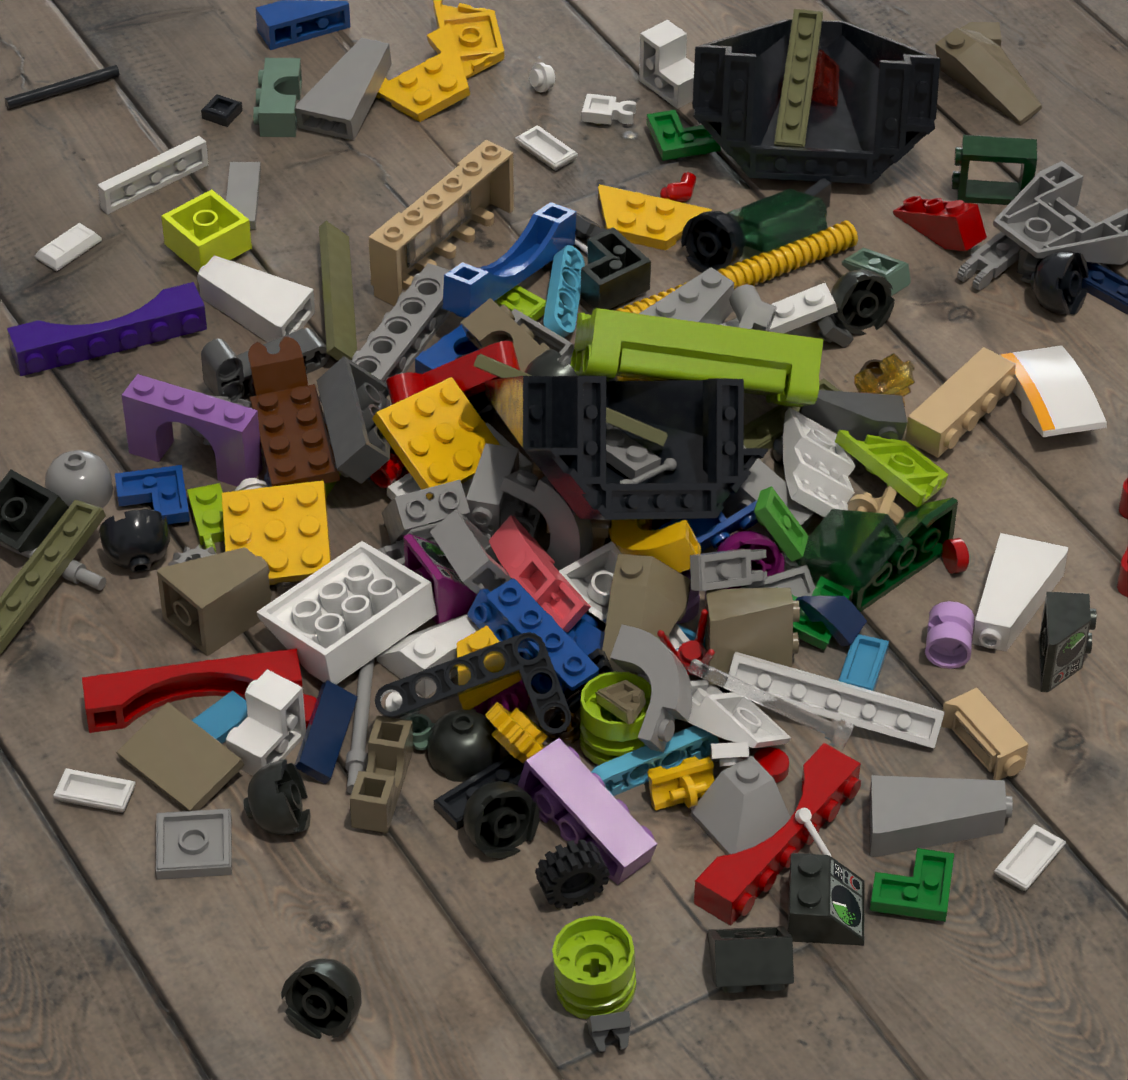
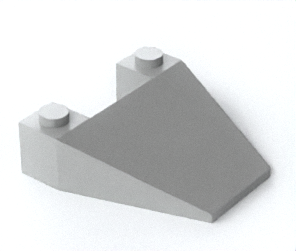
M1063 161L1040 171L993 221L994 227L1036 258L1044 259L1055 252L1072 251L1083 254L1086 262L1117 265L1128 262V208L1098 223L1091 221L1074 208L1078 206L1084 176Z

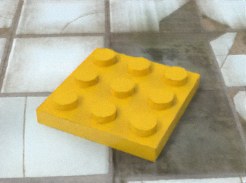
M452 377L376 412L372 418L421 490L456 480H461V483L472 479L485 444L500 445ZM427 493L426 497L430 500L433 498V495Z
M324 480L222 493L225 552L245 547L255 556L262 557L270 569L269 585L303 581L331 562Z

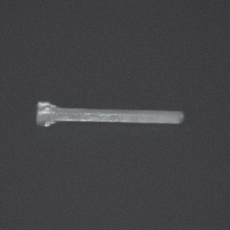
M693 659L688 668L690 673L824 734V739L830 741L829 745L843 751L854 728V724L843 719L840 722L835 719L830 722L697 659Z

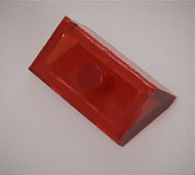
M819 49L811 100L836 106L838 104L839 65L823 50Z

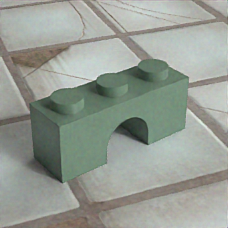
M265 58L264 70H259L258 85L260 88H256V106H254L253 110L254 125H259L260 137H296L298 122L295 107L297 100H300L302 89L301 58Z

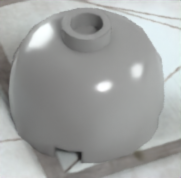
M74 450L63 453L52 461L46 472L45 488L59 495L68 507L76 499L103 508L113 496L110 470L106 463L93 452Z

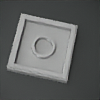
M231 809L156 813L157 880L232 875Z

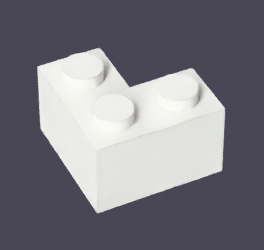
M666 20L640 33L639 81L679 109L693 101L694 63L686 58L687 33L669 20Z
M268 669L247 687L245 698L248 717L238 727H234L226 738V747L240 757L244 763L240 770L252 776L262 767L285 759L303 740L306 732L303 687Z

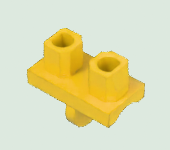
M696 756L683 759L675 767L666 769L658 766L649 769L648 781L651 805L654 810H660L680 803H685L688 808L697 806L698 798H701L714 782V763L710 757L698 759Z

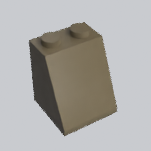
M243 547L162 567L157 570L163 619L201 652L209 656L261 621L257 616V611L269 604L272 597L269 585L270 569L268 564L262 557L255 556L247 548Z
M739 588L705 591V609L708 611L705 630L706 653L709 649L715 651L712 660L707 666L709 685L727 682L735 652L792 667V654H798L799 637L798 632H793V622H799L800 607L799 601H793L791 588Z

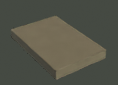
M168 702L116 752L122 761L185 811L200 810L244 766L240 757Z

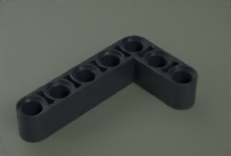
M531 632L522 633L386 684L378 690L375 696L376 708L382 716L400 718L519 673L538 725L544 733L551 736L561 735L567 730L571 721V713L546 646L540 636ZM524 641H532L537 644L539 654L534 659L527 660L520 656L518 647ZM490 654H499L505 660V666L499 672H490L484 666L485 658ZM462 666L470 671L471 678L465 685H455L450 680V673L454 668ZM537 675H545L551 680L552 688L545 694L536 693L531 687L532 679ZM429 679L436 684V692L430 698H421L416 693V685L421 680ZM388 692H396L402 697V704L396 711H387L382 707V698ZM559 709L564 714V724L559 728L547 726L544 722V714L548 710Z

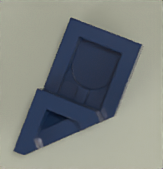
M801 596L795 600L799 601V606L811 622L822 621L840 646L851 645L867 622L861 612L845 596Z

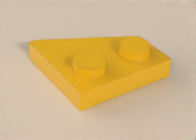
M485 626L457 642V658L500 641L491 629ZM490 654L485 658L484 666L490 672H499L504 668L505 660L499 654ZM462 666L458 667V685L460 686L468 683L471 678L470 671ZM519 673L459 695L461 708L470 710L521 680Z

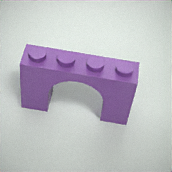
M139 374L136 375L121 395L130 454L159 462L174 442L172 422H179L196 429L211 444L216 458L218 481L239 486L245 479L256 478L263 469L258 410Z

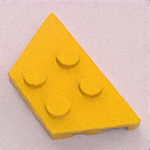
M433 0V9L438 28L448 23L452 26L466 79L504 60V47L494 10L474 8L471 5L459 3L458 8L443 5L442 0Z
M600 184L598 186V199L601 202V213L605 221V229L608 230L614 227L631 243L665 251L681 239L683 228L688 220L703 212L712 211L709 208L645 195L639 192Z

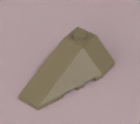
M956 28L935 44L936 55L938 58H941L940 70L1020 126L1042 109L1041 103L1003 49L980 32Z
M619 553L617 556L602 648L613 671L629 672L622 670L610 658L621 625L645 630L659 640L657 632L662 630L670 639L669 634L677 621L680 622L686 613L691 579L652 556Z

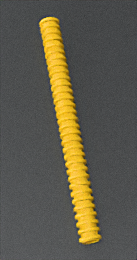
M845 220L840 224L837 223L832 227L819 230L816 234H809L808 237H801L799 240L796 239L791 243L778 246L775 250L770 249L767 252L760 253L758 256H752L750 259L747 258L742 260V262L734 263L733 266L729 265L725 269L722 268L717 271L734 282V290L746 284L755 286L758 282H765L767 279H773L775 276L796 270L800 266H806L808 263H814L816 260H821L824 257H829L832 254L847 250L849 247L856 246L858 242L857 231L849 221ZM683 285L667 289L666 292L662 291L658 295L650 296L649 299L644 298L641 302H634L632 305H626L623 309L618 308L615 311L639 314Z

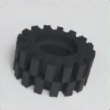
M580 839L577 845L574 840L567 841V847L563 848L560 844L555 847L557 850L555 853L548 851L545 854L547 860L540 859L538 862L539 868L535 870L536 878L548 903L554 904L557 908H561L563 904L565 908H572L575 902L578 906L583 905V900L586 898L591 901L595 898L594 892L601 893L604 890L603 885L608 884L609 879L607 876H610L597 846L591 841L586 843L585 840Z

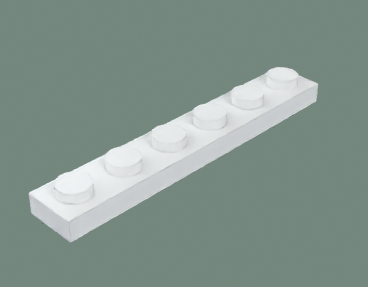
M739 652L734 653L725 688L931 748H935L945 712Z

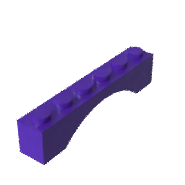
M194 282L163 289L154 299L141 308L109 321L93 324L65 325L37 320L9 327L7 332L11 354L20 376H25L207 330L205 305Z

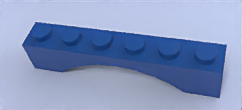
M550 202L532 215L518 240L498 260L482 267H474L462 262L444 274L443 309L453 312L459 317L466 318L488 299L497 300L548 264L562 248L567 245L573 246L575 244L577 211Z

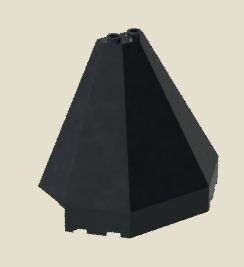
M792 19L781 20L695 47L693 117L699 124L703 125L721 148L737 162L749 178L819 181L824 178L829 182L872 184L893 163L898 162L914 148L916 143L935 129L934 120L937 113L941 58L848 22L822 21L805 148L774 146Z
M517 376L485 381V395L489 406L496 409L523 449L580 519L717 518L724 509L722 505L729 495L736 493L751 474L749 469L758 458H763L768 452L767 448H744V379L708 378L706 380L606 382V376ZM606 407L666 432L668 437L664 446H659L619 429L660 457V466L664 464L667 458H673L677 463L676 469L674 471L666 470L639 484H620V481L630 478L606 462Z

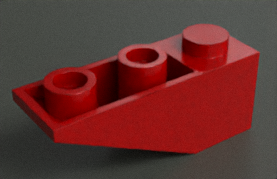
M912 196L905 199L903 205L893 210V214L944 249L967 251L987 238L978 204L964 203L963 200L942 201V198L922 199L921 196Z

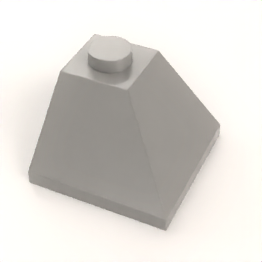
M752 755L723 770L700 798L697 806H694L691 810V817L726 855L758 845L772 837L790 819L774 778Z

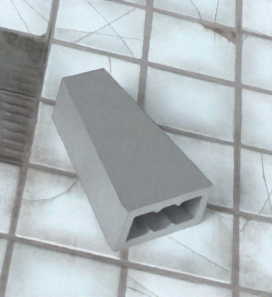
M361 38L297 103L295 112L298 128L354 141L392 65L389 43Z
M871 775L869 792L870 857H879L916 850L917 848H926L1003 833L1005 818H1012L1013 810L1012 796H1006L1005 780Z

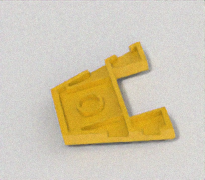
M450 23L427 34L428 43L438 55L427 59L408 71H404L391 80H387L385 77L376 98L386 99L391 102L392 107L421 122L470 95L468 82Z

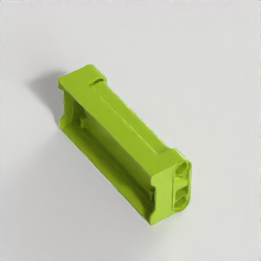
M595 308L592 315L582 312L578 313L575 344L570 365L578 376H606V382L614 379L615 376L650 381L706 380L708 378L744 379V393L766 396L768 403L803 407L814 405L817 401L823 339Z

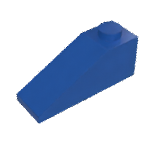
M281 0L256 7L257 31L270 50L351 27L348 1Z

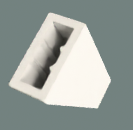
M215 255L198 272L197 282L199 283L200 297L266 342H271L302 329L315 314L314 291L312 288Z
M1000 533L975 619L972 644L1007 652L1045 601L1046 592H1052L1063 577L1068 547Z

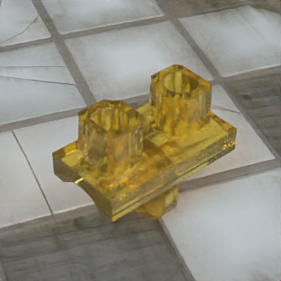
M893 353L880 362V369L884 374L878 378H875L869 369H864L854 376V384L859 393L902 395L905 407L903 397L911 393L909 386L915 383L912 373L915 367L910 360L903 362Z

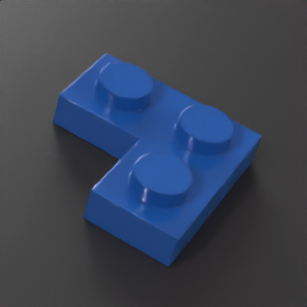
M182 465L115 473L119 506L153 502L154 510L161 512L162 519L167 517L168 524L190 521Z

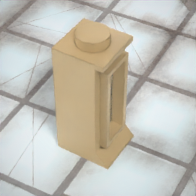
M974 688L943 704V711L945 712L941 727L952 729L988 771L994 773L993 780L1014 776L1025 768L1028 743L978 688Z

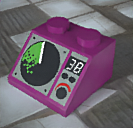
M412 534L403 536L405 567L429 580L432 584L437 615L432 617L436 625L467 614L477 594L461 581L439 545Z

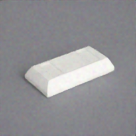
M538 125L515 137L516 142L522 148L555 171L569 164L578 156V153Z
M78 223L41 248L36 253L35 258L57 272L101 242L102 238L94 231Z
M66 768L53 797L61 802L123 813L136 782Z
M1034 824L998 865L994 873L1018 889L1026 891L1064 847L1066 841Z

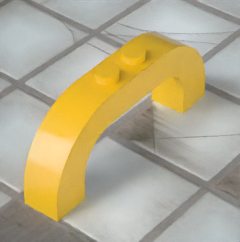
M653 519L612 520L609 536L622 554L652 556L679 573L690 569V555L701 554V546L686 519L658 530H652Z

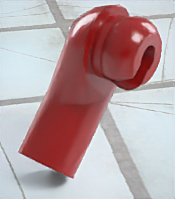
M690 172L684 173L680 182L670 183L667 187L662 188L660 197L681 203L690 200L694 191L696 176Z

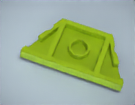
M846 430L838 431L835 442L861 462L868 472L877 475L886 482L887 487L891 486L916 507L922 506L945 486L949 474L908 442L897 439H885L868 434L865 441H859L853 438Z

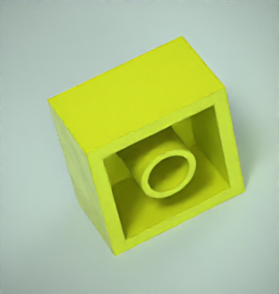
M212 189L161 216L164 244L197 272L214 255L231 260L252 249L249 219Z

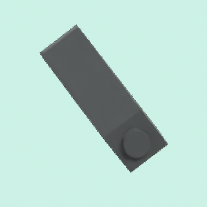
M819 390L817 401L814 405L803 406L799 409L800 414L837 433L839 430H846L853 438L859 441H865L867 434L885 439L902 440L907 426L902 395Z

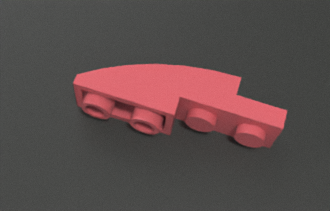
M510 515L488 540L496 557L512 579H516L565 632L568 633L589 610L591 606L553 565L555 561L514 516Z

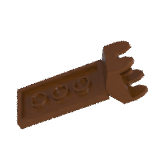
M283 337L279 344L280 351L276 354H270L267 352L266 346L259 342L254 343L248 352L255 396L250 397L252 409L258 410L260 442L271 486L324 480V484L340 481L339 471L334 464L335 457L329 443L330 437L324 421L315 384L308 385L300 345L291 337Z

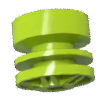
M614 671L600 674L589 680L584 686L580 700V746L584 755L593 763L600 765L646 746L638 739V735L651 700L652 689L648 681L629 672ZM628 680L644 691L646 704L634 723L628 725L597 704L595 694L597 690Z
M595 915L578 918L565 925L556 936L552 948L558 1000L566 1011L580 1019H588L590 1016L623 1012L632 1002L636 990L635 950L631 935L623 925L611 918Z

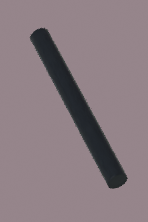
M113 65L5 98V104L9 110L120 76L117 65Z

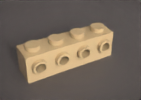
M983 347L908 416L905 440L937 458L948 448L952 449L967 430H973L978 420L985 413L989 414L993 411L997 402L1002 397L1009 396L1016 385V379L1014 378L1016 363Z

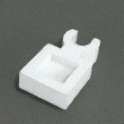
M587 94L582 109V121L611 125L612 120L615 119L623 124H633L636 102L622 101L618 103L616 102V97Z
M748 742L711 744L712 761L719 762L720 767H731L749 757Z

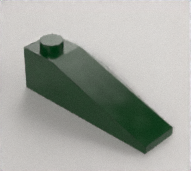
M952 497L928 502L903 516L853 587L852 604L860 612L942 556L944 541L953 539L958 500Z

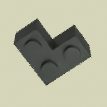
M614 227L588 239V265L581 268V298L593 309L609 310L650 290L651 260Z

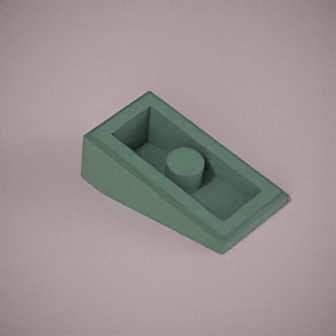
M864 247L842 261V265L850 271L865 269L884 277L892 285L891 296L911 283L908 263Z

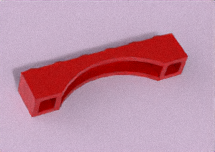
M297 648L82 677L89 733L126 728L139 717L165 705L167 702L171 703L203 696L224 697L232 690L246 700L245 692L249 684L257 680L267 669L303 687Z
M823 743L803 765L802 797L796 811L801 808H808L812 814L811 822L818 833L826 821L832 822L835 819L841 805L847 798L853 799L861 787V780L859 779L861 763L826 743ZM796 811L788 822L772 837L746 850L716 857L695 880L694 904L730 926L740 915H747L761 892H767L771 889L784 867L790 868L791 853H798L805 844L810 845L814 842L806 826L796 820Z

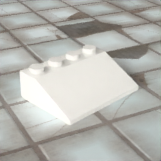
M363 541L257 611L258 618L287 650L297 648L299 663L310 674L322 682L329 680L336 685L437 615L431 582Z

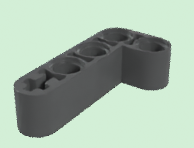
M311 328L300 329L283 336L295 339L300 345L306 374L320 369L328 362L330 355L327 354V347ZM283 337L263 344L266 346L267 352L270 354L278 353L280 351L279 344ZM214 339L208 342L201 351L203 380L214 395L226 396L232 403H237L238 399L245 400L255 396L248 358L249 351L236 355L223 339Z

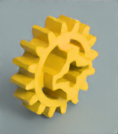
M496 702L485 714L486 718L497 728L492 733V736L514 758H517L522 763L546 747L543 742L548 736L517 707L511 713Z

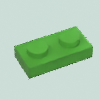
M772 486L761 490L754 510L758 522L767 528L779 550L784 551L791 562L802 558L808 541V534Z

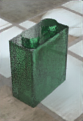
M793 189L784 190L727 212V214L739 222L743 229L745 246L763 253L827 229V210L822 199Z
M831 509L808 537L803 557L795 561L799 567L808 566L813 582H818L820 576L839 585L865 588L904 538L888 514Z

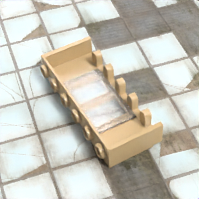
M485 140L458 162L457 167L406 210L402 213L398 212L369 236L371 285L374 286L375 297L395 306L398 297L402 293V289L407 290L412 284L414 277L408 273L414 268L422 271L427 263L437 266V263L428 258V256L435 252L447 259L456 257V246L447 240L452 236L468 243L475 240V230L467 226V223L474 220L484 226H492L494 224V214L485 209L487 206L492 204L509 213L514 210L513 152Z

